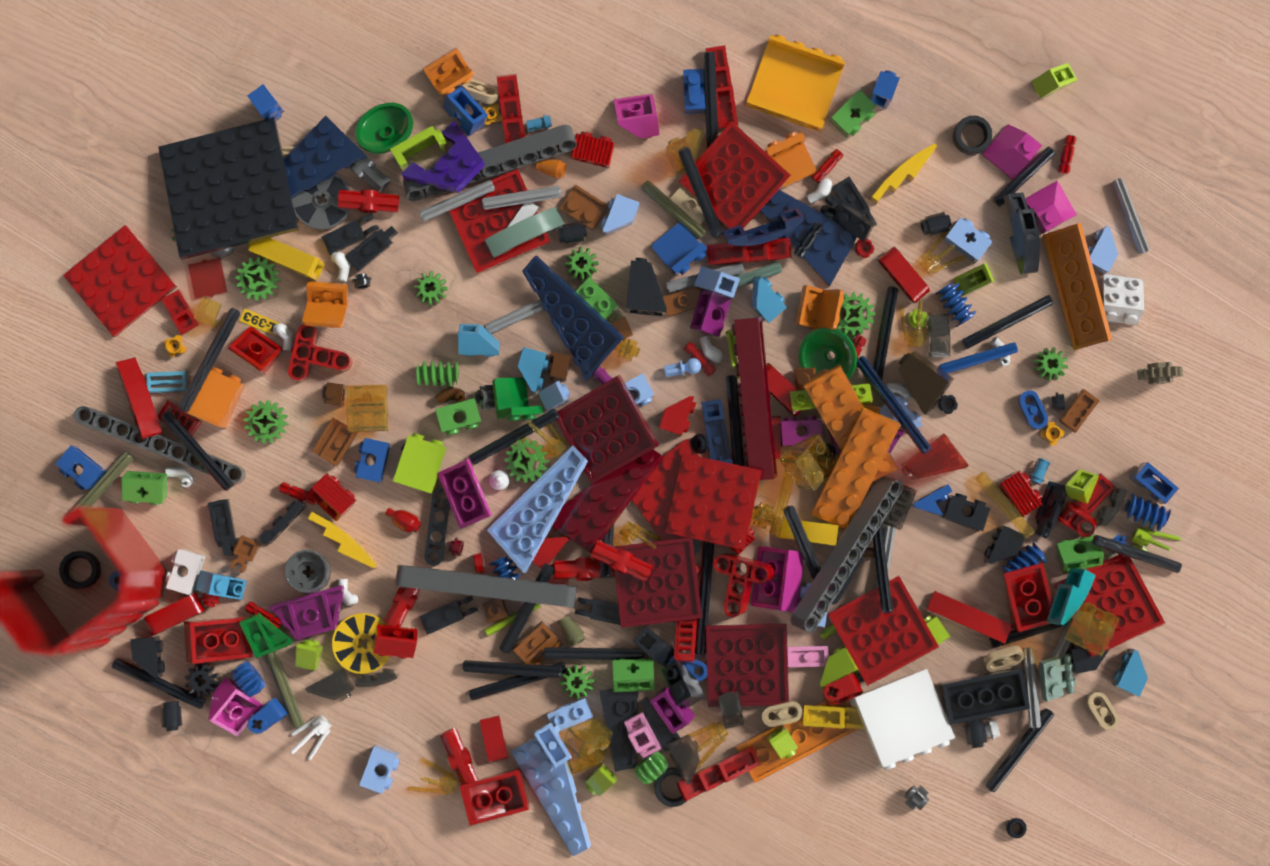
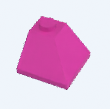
M653 93L613 99L618 125L639 138H651L660 135Z
M1007 124L982 155L1013 180L1042 145L1027 132Z
M1058 180L1025 198L1028 209L1034 208L1038 229L1041 234L1077 215Z
M226 677L213 692L208 719L238 737L248 725L249 719L262 708L263 704L254 696L249 697L244 694L236 682Z

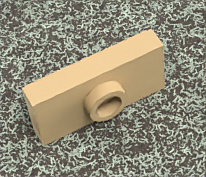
M682 185L670 199L701 225L705 218L697 198Z

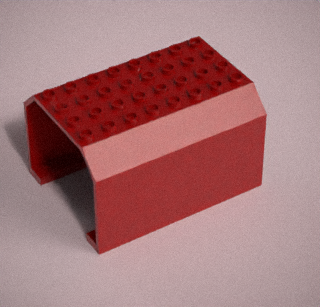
M77 506L60 519L65 526L88 527L122 572L118 601L72 636L67 633L32 586L45 576L41 569L0 571V623L21 652L49 656L60 654L62 656L64 654L68 655L71 652L75 653L82 650L101 648L111 641L109 639L111 636L124 632L127 629V624L135 623L141 619L144 611H151L160 604L158 601L163 598L167 569L121 508Z

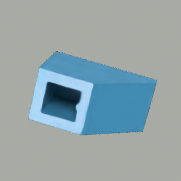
M756 276L753 281L751 306L762 317L763 321L770 323L787 308L783 303L785 299L779 292L775 293L770 288L773 285L766 277Z
M480 324L459 325V354L465 356L484 355L487 357L499 355L500 342Z
M523 347L518 368L531 391L537 393L538 389H542L544 378H541L543 370L547 371L550 359H547V353Z
M200 570L196 590L210 595L242 600L247 580Z
M1130 648L1122 656L1121 662L1123 663L1120 670L1117 669L1114 673L1113 685L1140 697L1148 677L1139 652Z

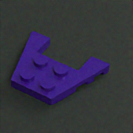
M453 121L442 132V135L454 145L429 171L413 162L401 174L404 180H415L419 184L425 185L427 183L435 185L439 189L459 193L485 166L483 159L457 123Z

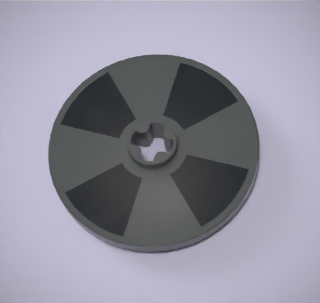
M334 174V176L309 190L305 189L298 193V196L292 199L296 217L307 227L317 230H327L338 226L347 218L351 210L338 208L339 190L350 191L348 185L341 177ZM325 196L326 203L318 204L317 198Z

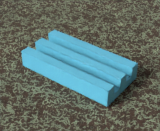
M188 372L146 373V385L149 393L186 392L188 388ZM182 376V380L151 381V377ZM182 384V387L151 388V385Z

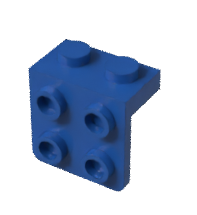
M681 222L677 223L652 245V249L676 277L679 274L683 276L691 269L690 265L695 261L697 263L706 257L705 252H707V247L704 243L700 244Z

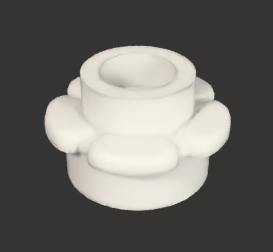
M988 720V725H985L987 736H992V739L995 740V737H1000L997 721L990 722Z

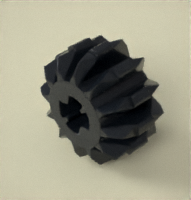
M197 663L195 664V669H188L191 675H185V679L190 680V682L186 683L185 687L192 686L190 694L197 690V697H201L202 694L207 697L210 695V691L214 692L216 690L213 685H219L220 681L214 680L215 677L219 676V673H212L215 670L214 666L208 669V663H203L202 667ZM203 676V679L206 680V683H203L201 685L202 682L198 680V678Z

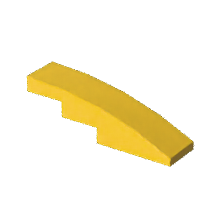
M935 143L899 166L883 182L870 201L877 204L887 189L894 193L905 177L913 181L938 145Z
M311 512L308 519L326 527L323 535L341 544L338 552L372 568H377L378 564L349 533L318 513Z
M804 705L803 726L865 729L856 707Z

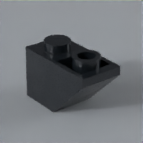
M1000 525L999 528L996 527L992 535L994 541L991 547L988 546L985 550L983 557L986 559L984 562L992 564L1018 554L1026 535L1004 525Z
M645 626L633 640L637 646L663 667L674 656V649L648 626Z
M160 636L130 639L132 660L153 678L162 677L165 672V662L161 660V652H163L164 647Z
M1083 642L1072 644L1073 648H1069L1068 653L1071 654L1074 664L1073 673L1078 674L1096 670L1109 650L1090 657Z
M675 660L661 669L676 706L690 707L705 697L698 679L679 660Z

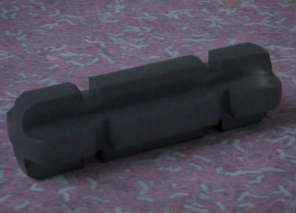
M818 222L813 223L810 228L811 230L807 232L800 242V246L794 251L798 258L802 259L805 256L806 250H809L818 237L817 234H820L823 226Z

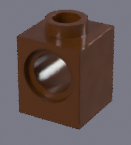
M497 598L482 604L488 623L509 616L503 599Z

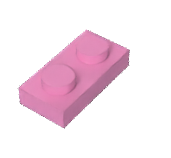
M828 646L788 647V667L826 666Z

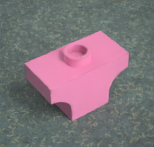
M643 712L624 721L628 730V736L635 750L643 758L661 749Z

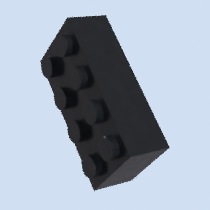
M1019 667L939 682L944 712L950 725L1030 709L1023 671Z

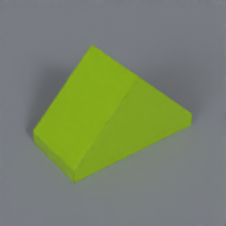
M984 263L955 277L954 281L959 283L958 290H963L964 292L961 296H964L994 282L987 263Z
M1079 469L1065 486L1068 498L1088 504L1099 475Z

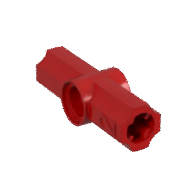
M339 190L338 208L357 209L364 213H377V211L398 213L400 195L382 194L374 190Z
M599 540L596 541L590 557L608 564L613 570L623 574L627 573L646 582L653 565L633 557L634 555L620 548L616 549Z
M589 557L553 561L554 579L590 581L593 578H601V561L593 560ZM611 568L610 578H614L615 571Z
M400 586L393 598V604L386 615L384 623L393 627H401L408 612L414 607L420 589Z
M456 727L440 734L448 753V761L452 770L456 772L460 784L463 785L479 780L472 765L471 755L467 747H464Z

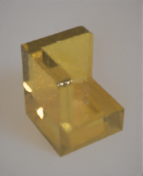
M203 296L194 319L216 328L219 322L216 317L222 306L221 303Z

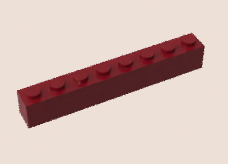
M762 317L735 319L734 324H732L733 336H736L734 353L735 356H738L736 374L740 376L738 394L742 396L740 414L744 416L742 434L746 436V444L744 445V454L748 456L746 467L762 470L760 480H771L777 478L778 473Z

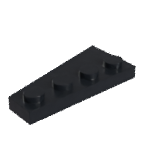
M614 688L599 691L614 771L634 768L636 766V750L628 736V730L624 721L637 715L638 691L614 692Z

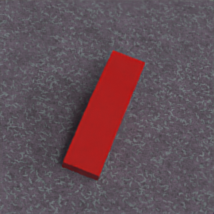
M726 46L705 48L706 52L715 53L718 129L726 128L731 121L738 126Z
M517 74L497 76L505 142L509 143L525 137Z
M790 238L775 239L751 246H737L728 243L707 245L708 265L792 259Z
M136 357L116 362V369L122 380V388L128 399L129 409L142 439L162 434L149 390Z
M934 591L927 610L1002 643L1006 642L1013 626Z
M750 746L676 782V785L683 800L688 801L703 792H708L723 783L737 778L761 765L753 746Z

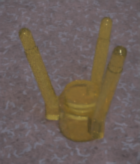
M949 231L943 232L928 252L922 256L923 260L920 264L929 275L932 272L936 274L940 270L965 259V255H962L939 266L941 264L940 259L955 248L954 244L937 256L935 254L931 255Z
M922 300L919 301L916 330H910V334L908 332L904 307L900 306L904 341H908V346L924 347V342H926L932 313H928L927 324L924 326L922 333V330H920L923 309Z
M529 421L527 423L548 443L546 446L548 449L543 447L541 451L548 452L547 455L550 458L553 455L557 459L566 449L565 440L560 437L551 423L547 426L555 436L552 440L532 422Z
M630 521L619 532L623 536L621 540L627 545L632 544L630 540L634 542L639 538L651 548L656 549L653 543L640 534L641 532L661 541L659 536Z
M712 722L708 726L681 738L684 741L710 730L708 735L711 738L697 748V751L700 752L713 741L716 743L696 765L697 769L706 762L720 744L726 741L725 737L729 735L720 722L716 725Z
M422 758L424 763L446 777L442 776L441 781L421 777L422 781L438 785L440 789L408 786L407 789L419 792L441 793L447 796L448 793L453 795L458 779L453 778L454 774L447 772L426 758Z

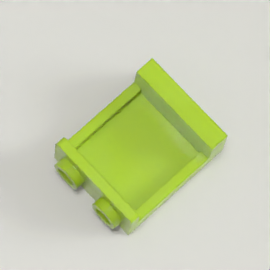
M432 125L391 148V151L404 172L409 167L406 159L435 143H438L442 152L446 151L444 145L447 142L440 129L435 130Z
M413 433L412 436L407 435L393 482L432 494L438 476L437 473L440 470L447 447L443 446L444 442L432 439L431 442L423 440L424 436Z

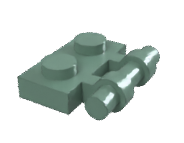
M1069 653L1063 654L1064 661L1062 662L1056 656L1039 662L1043 700L1048 702L1064 696L1063 688L1065 687L1067 694L1075 693L1074 664ZM1065 671V678L1062 679L1061 672Z

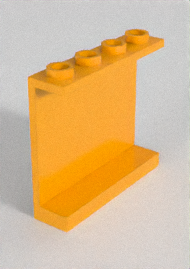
M770 35L747 99L746 107L821 132L846 61L842 60L841 56L831 54V56L824 54V51L821 49L804 47L805 45L801 42H789L781 35Z

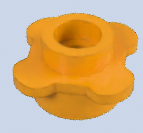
M493 103L491 106H482L488 114L485 125L501 122L502 115L499 113L500 106L497 103Z
M175 335L173 338L164 340L163 344L168 351L167 355L171 358L179 353L184 354L187 350L186 346L183 345V337L181 335Z
M1049 422L1047 424L1048 427L1040 432V436L1048 440L1051 446H1054L1064 436L1065 432L1056 426L1055 422Z

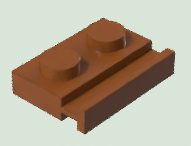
M575 184L561 205L560 210L578 222L581 221L583 225L594 231L609 205Z
M333 417L312 452L338 467L358 432Z
M541 621L512 649L526 664L539 665L544 660V648L558 647L562 644V641Z

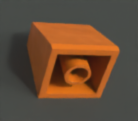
M213 366L192 407L186 413L226 429L245 384L240 383L241 378L232 374L229 377L222 375L223 370Z

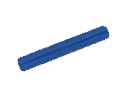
M1015 342L940 364L939 368L946 373H951L1017 353L1018 348Z

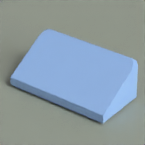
M551 722L533 733L554 768L572 758Z

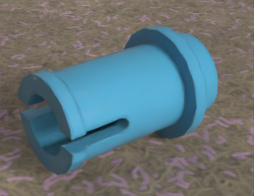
M544 114L543 117L526 120L529 133L545 128L549 130V127H552L550 115L546 116Z
M1038 458L1033 472L1029 474L1031 482L1041 485V482L1045 481L1043 478L1050 465L1049 461Z

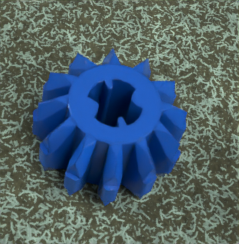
M246 661L232 671L236 684L249 697L258 694L265 687L264 679L250 662Z

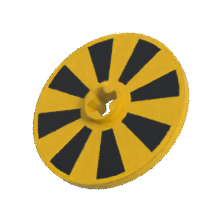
M357 613L345 618L337 626L332 639V649L335 658L342 667L353 673L367 674L380 669L390 658L388 655L380 656L373 654V641L377 625H387L381 618L369 613ZM359 638H361L362 640H368V642L366 643L368 646L367 648H359L357 646L359 644Z

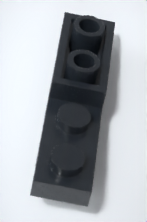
M1023 192L1007 194L1003 198L1014 233L1009 238L1020 275L1038 272L1040 261V240L1034 208L1028 209Z

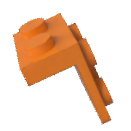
M457 47L423 67L433 87L440 95L450 94L455 90V86L460 83L462 85L468 83L472 79L471 76L474 75V72L466 64Z
M796 132L790 133L785 137L786 140L781 142L778 140L773 141L767 145L768 148L765 150L792 175L782 188L816 172V167L804 144L805 137L803 132L799 134Z
M308 281L306 285L307 304L302 324L341 328L349 304L348 284Z
M803 285L795 324L815 330L823 327L835 330L840 321L839 314L844 301V291L840 289L823 290Z

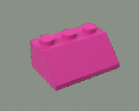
M469 459L437 473L460 529L492 516Z
M759 546L757 561L770 564L774 569V577L770 581L761 584L754 583L751 606L794 612L798 606L804 562L801 552ZM760 569V576L765 578V571Z

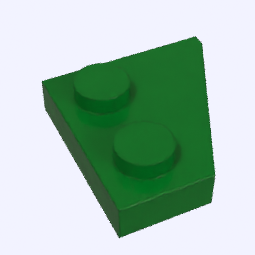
M260 613L242 619L239 622L256 658L293 643L291 638Z

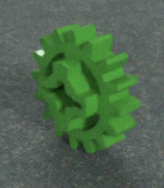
M257 257L255 262L252 258H249V264L243 262L244 268L237 269L241 275L235 276V279L240 281L237 287L243 288L241 294L248 293L247 298L251 299L254 296L256 301H259L260 296L264 300H267V294L273 296L272 290L279 289L275 283L281 281L276 277L279 271L273 270L275 265L273 263L268 265V259L262 262L260 257ZM258 266L257 269L249 271L251 268ZM268 271L271 275V281L268 280L266 275ZM251 276H260L262 280L265 281V283L262 281H256ZM245 277L248 278L250 283L248 287L245 282ZM267 287L265 290L258 292L260 288Z
M855 292L851 293V297L844 294V301L841 305L844 319L841 320L840 317L837 329L843 328L845 334L851 331L852 336H855L856 331L861 335L863 334V328L867 331L870 329L868 323H874V320L870 318L875 316V312L870 310L874 305H868L867 303L870 299L863 300L862 293L858 297H856ZM849 301H856V302H859V304H858V305H851V304L848 303V302H849ZM859 308L856 317L847 320V318L851 314L850 311L853 312L854 310ZM864 308L866 310V319L862 316ZM849 323H856L859 326L849 327L847 325Z
M267 400L265 405L262 401H259L258 407L252 404L253 411H246L250 416L249 418H244V421L249 424L244 428L251 430L248 435L250 437L255 435L254 441L257 442L262 438L263 444H266L267 439H269L270 443H274L275 437L280 440V433L287 432L283 427L289 425V423L284 422V419L288 418V415L282 414L285 409L283 407L278 409V403L276 402L271 406L270 400ZM260 410H262V414H260L258 417H255V415ZM272 410L277 413L279 419H275ZM268 419L275 423L265 425L258 421ZM254 424L258 425L260 433L256 431ZM278 427L274 433L270 434L273 428Z
M525 439L524 443L522 440H518L517 445H510L513 449L512 451H506L509 455V458L504 459L505 462H509L506 469L512 470L510 476L517 475V481H520L522 478L524 483L529 482V478L532 482L536 481V475L541 477L543 475L541 470L546 471L548 469L544 466V463L549 462V460L544 459L548 452H542L541 450L544 446L539 445L537 447L536 440H533L531 444L530 439ZM527 447L532 448L536 453H531ZM529 457L530 461L528 464H524L523 460ZM537 461H539V465H538V467H537V469H536V467H535V466H536V463H537ZM517 468L524 469L527 474L520 472Z

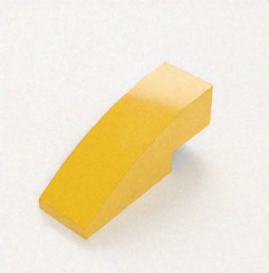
M776 517L774 537L795 540L787 519ZM801 521L809 542L836 546L839 525Z

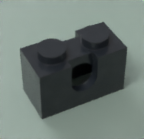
M955 493V496L949 495L942 519L977 531H983L991 508L986 507V503L975 499L974 503L967 501V496ZM966 505L972 510L968 517H965L962 513V509Z

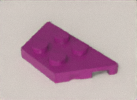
M344 585L269 606V609L275 612L285 627L289 628L296 640L334 630L338 626Z

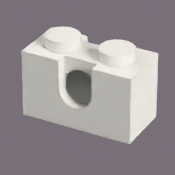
M178 549V552L173 554L171 561L174 564L173 571H169L166 576L165 582L168 583L166 588L188 595L194 594L200 570H202L206 556L185 549ZM183 565L188 569V574L185 577L181 576L179 572Z

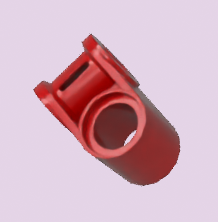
M1068 501L1066 503L1067 507L1059 515L1058 521L1083 537L1092 536L1097 527L1096 519L1083 511L1075 503ZM1082 523H1090L1092 529L1085 530L1082 527Z
M851 673L826 685L823 698L826 704L835 706L860 696L864 691L856 674ZM832 691L833 694L836 693V697L833 698L832 695H829V692Z

